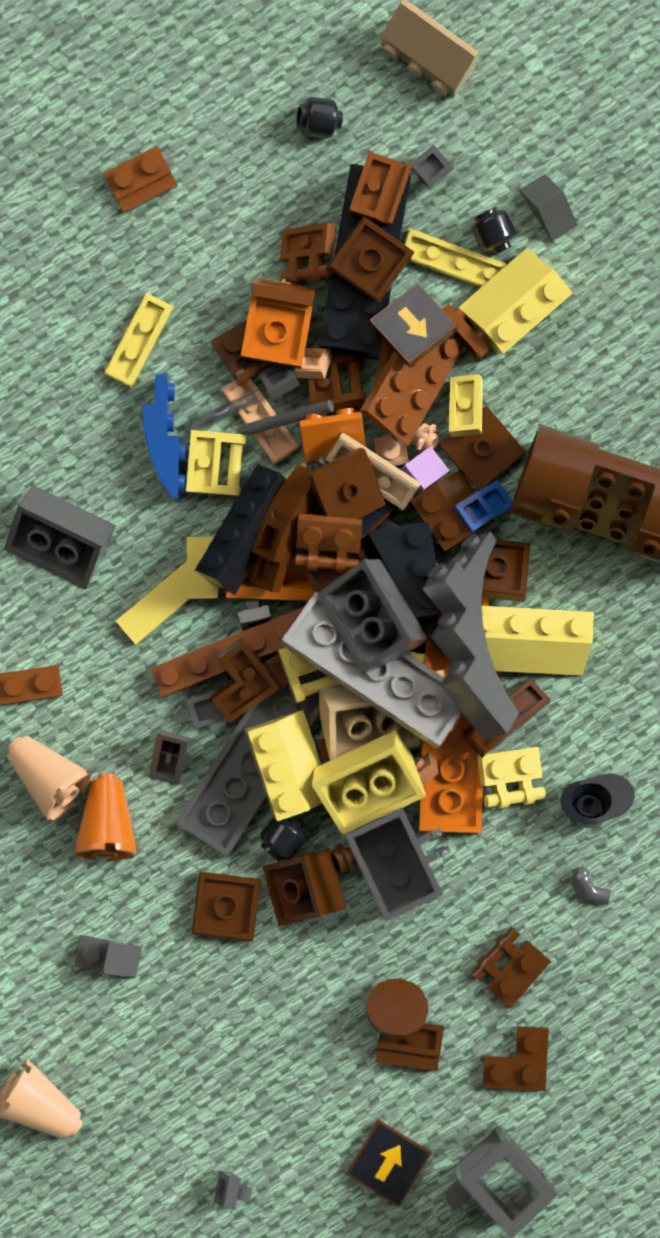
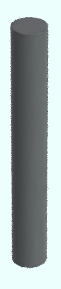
M331 400L267 417L247 423V431L250 435L305 420L308 414H327L334 411V406Z

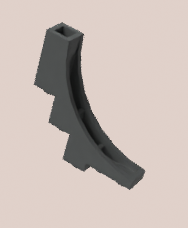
M490 531L480 535L472 534L462 542V548L458 555L449 564H439L429 572V579L422 588L443 614L437 623V629L431 637L452 662L440 686L484 740L507 734L519 715V711L507 695L495 671L483 627V578L488 558L497 541Z

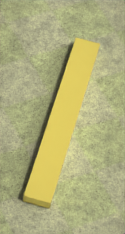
M304 462L300 465L303 467H307V465ZM187 561L116 620L117 624L135 645L190 600L187 599Z

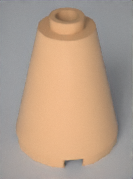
M29 736L23 739L21 737L16 738L8 747L9 754L7 759L43 816L48 820L49 818L56 820L67 813L76 804L72 800L80 791L84 795L91 785L93 777L87 770Z
M25 1059L19 1064L24 1069L18 1076L13 1071L0 1091V1118L63 1140L68 1136L74 1137L83 1122L80 1120L81 1112L32 1062Z

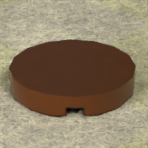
M388 979L378 983L370 991L366 1002V1017L371 1027L377 1033L379 1031L385 1037L392 1040L407 1039L416 1035L425 1024L429 1012L428 1000L423 991L413 982L404 979Z

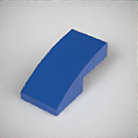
M496 480L453 508L470 533L509 510L512 500L500 482Z

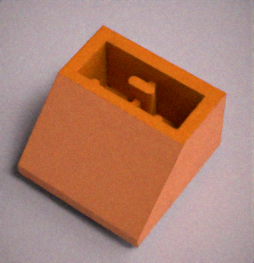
M354 408L337 410L335 416L328 417L312 413L308 414L305 420L299 421L306 465L310 462L316 464L321 455L327 457L342 433H345L366 447L362 412H354Z

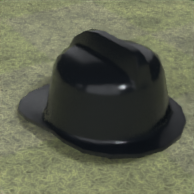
M609 773L569 784L563 790L560 802L562 810L571 821L585 828H595L602 825L604 821L625 814L633 805L635 795L634 788L629 780L621 775Z

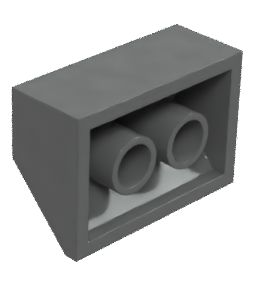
M32 485L17 507L4 549L87 589L110 543L116 525Z
M364 559L318 593L319 598L363 674L406 655L427 640L426 635L381 559Z

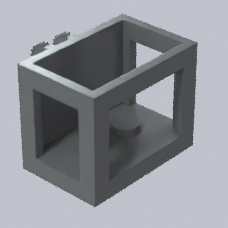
M403 808L345 834L386 922L443 895L429 863L451 852L448 846H442L425 856L420 845L439 838L442 832L440 828H437L416 838Z
M500 1125L454 1167L457 1180L451 1185V1188H448L445 1194L448 1205L455 1209L462 1206L463 1203L466 1204L473 1197L509 1238H514L558 1196L549 1178ZM505 1156L530 1182L526 1187L522 1186L511 1196V1201L506 1205L481 1179Z

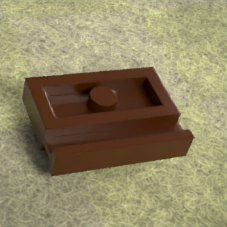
M425 1022L416 1035L400 1040L389 1039L380 1033L376 1062L438 1071L444 1025Z

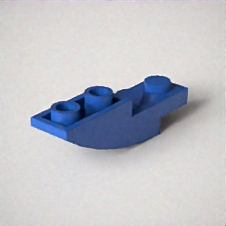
M155 374V405H142L145 439L152 463L164 488L173 501H180V493H185L186 475H180V463H186V444H181L179 436H168V432H174L175 418L174 413H169V401H175V383H169L168 374Z

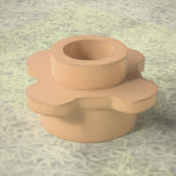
M425 423L415 433L412 444L416 446L417 450H420V454L430 446L434 449L440 438L438 436L440 430L436 429L437 426L435 424L429 426Z

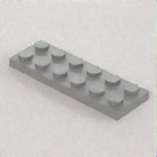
M317 592L311 597L280 642L288 650L436 749L439 748L462 713L440 686L445 678L408 653L373 671L363 674Z

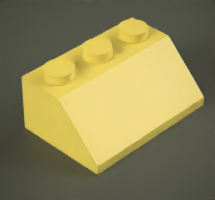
M525 248L464 301L459 308L468 317L471 325L485 335L489 341L488 345L496 354H504L573 292L553 268L529 248Z
M303 709L244 729L275 820L280 821L322 804V801L312 787L314 768L322 764Z
M397 730L314 768L312 787L342 835L422 799L426 795L412 754Z

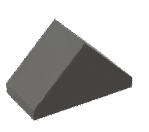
M546 174L519 190L551 242L578 225L565 193Z
M159 730L149 777L179 785L191 738Z

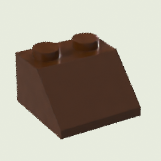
M460 470L435 483L409 502L410 507L421 522L429 521L431 537L443 555L462 543L468 536L475 534L494 521L493 519L470 533L453 507L474 494L475 491Z
M330 848L262 866L278 926L313 919L346 909Z

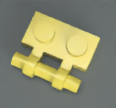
M539 747L489 753L483 759L480 755H477L481 786L492 785L493 794L484 796V804L487 808L497 807L498 809H503L515 803L529 805L534 804L535 800L545 799V789L543 787L533 788L531 779L542 778ZM518 781V791L508 792L506 790V783Z

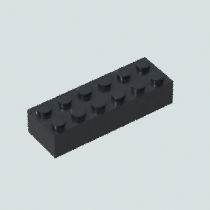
M350 164L334 257L363 218L349 212L364 168L363 165ZM409 174L392 226L369 219L399 241L411 174ZM334 273L330 278L319 349H330L331 352L340 354L353 353L364 358L379 360L383 338L370 325V319L389 305L392 286L378 304Z

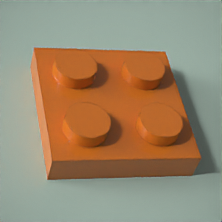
M251 296L241 358L302 368L313 306Z

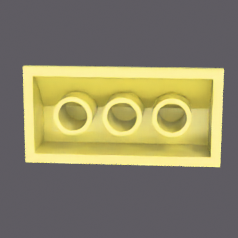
M482 606L483 627L495 671L583 675L593 644L594 612Z

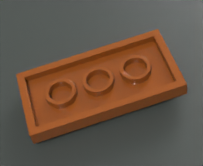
M452 334L411 367H408L396 352L393 351L360 411L400 446H409L465 344Z

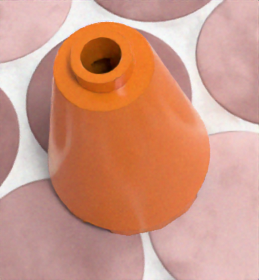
M99 774L98 779L91 781L74 847L75 856L78 858L96 861V857L107 858V861L132 859L136 855L137 847L123 782L116 779L117 776L115 774Z

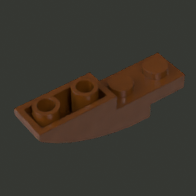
M300 465L289 475L270 504L250 551L257 554V558L249 582L270 592L280 593L297 539L299 514L312 515L317 501L308 474L313 472V470Z

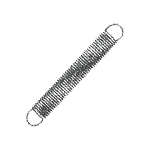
M251 392L246 397L242 396L239 400L236 399L235 402L231 401L228 405L225 404L224 407L220 406L217 410L214 409L213 412L209 411L206 415L203 414L202 417L198 416L192 419L190 427L196 421L198 426L202 424L207 426V423L211 424L212 420V423H214L216 418V421H218L221 415H224L223 418H225L226 414L228 413L227 416H229L232 410H235L234 413H236L239 408L238 411H240L241 407L247 403H250L249 406H251L252 402L256 401L255 397L251 398L254 393Z

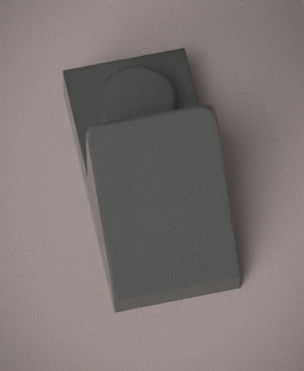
M80 935L74 966L103 971V974L136 977L142 946Z

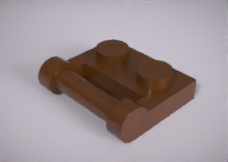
M247 320L211 341V345L239 387L247 384L249 378L275 364L256 360L244 368L238 365L239 362L246 359L241 358V351Z
M350 353L332 357L325 379L308 378L311 405L331 400L334 406L333 412L346 408H354V411H360L367 399V395L363 393L360 373L362 368L361 356ZM346 370L349 375L351 393L342 395L339 371Z

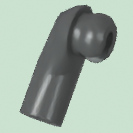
M584 867L576 868L571 877V885L577 895L586 901L608 905L611 890L594 887L589 878V870Z

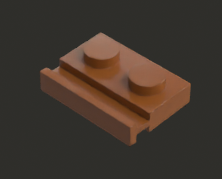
M158 146L103 173L124 214L178 187Z
M369 151L349 212L392 226L412 165H405L397 160Z

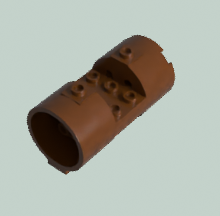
M539 424L514 494L510 514L566 533H570L572 528L575 527L585 532L628 545L627 553L660 564V464L656 463L655 467L599 449L600 445L598 443Z

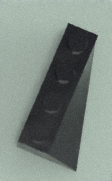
M260 464L249 468L241 493L195 568V571L213 586L236 595L256 561L257 554L250 551L262 520L279 489L286 481V478L281 473Z

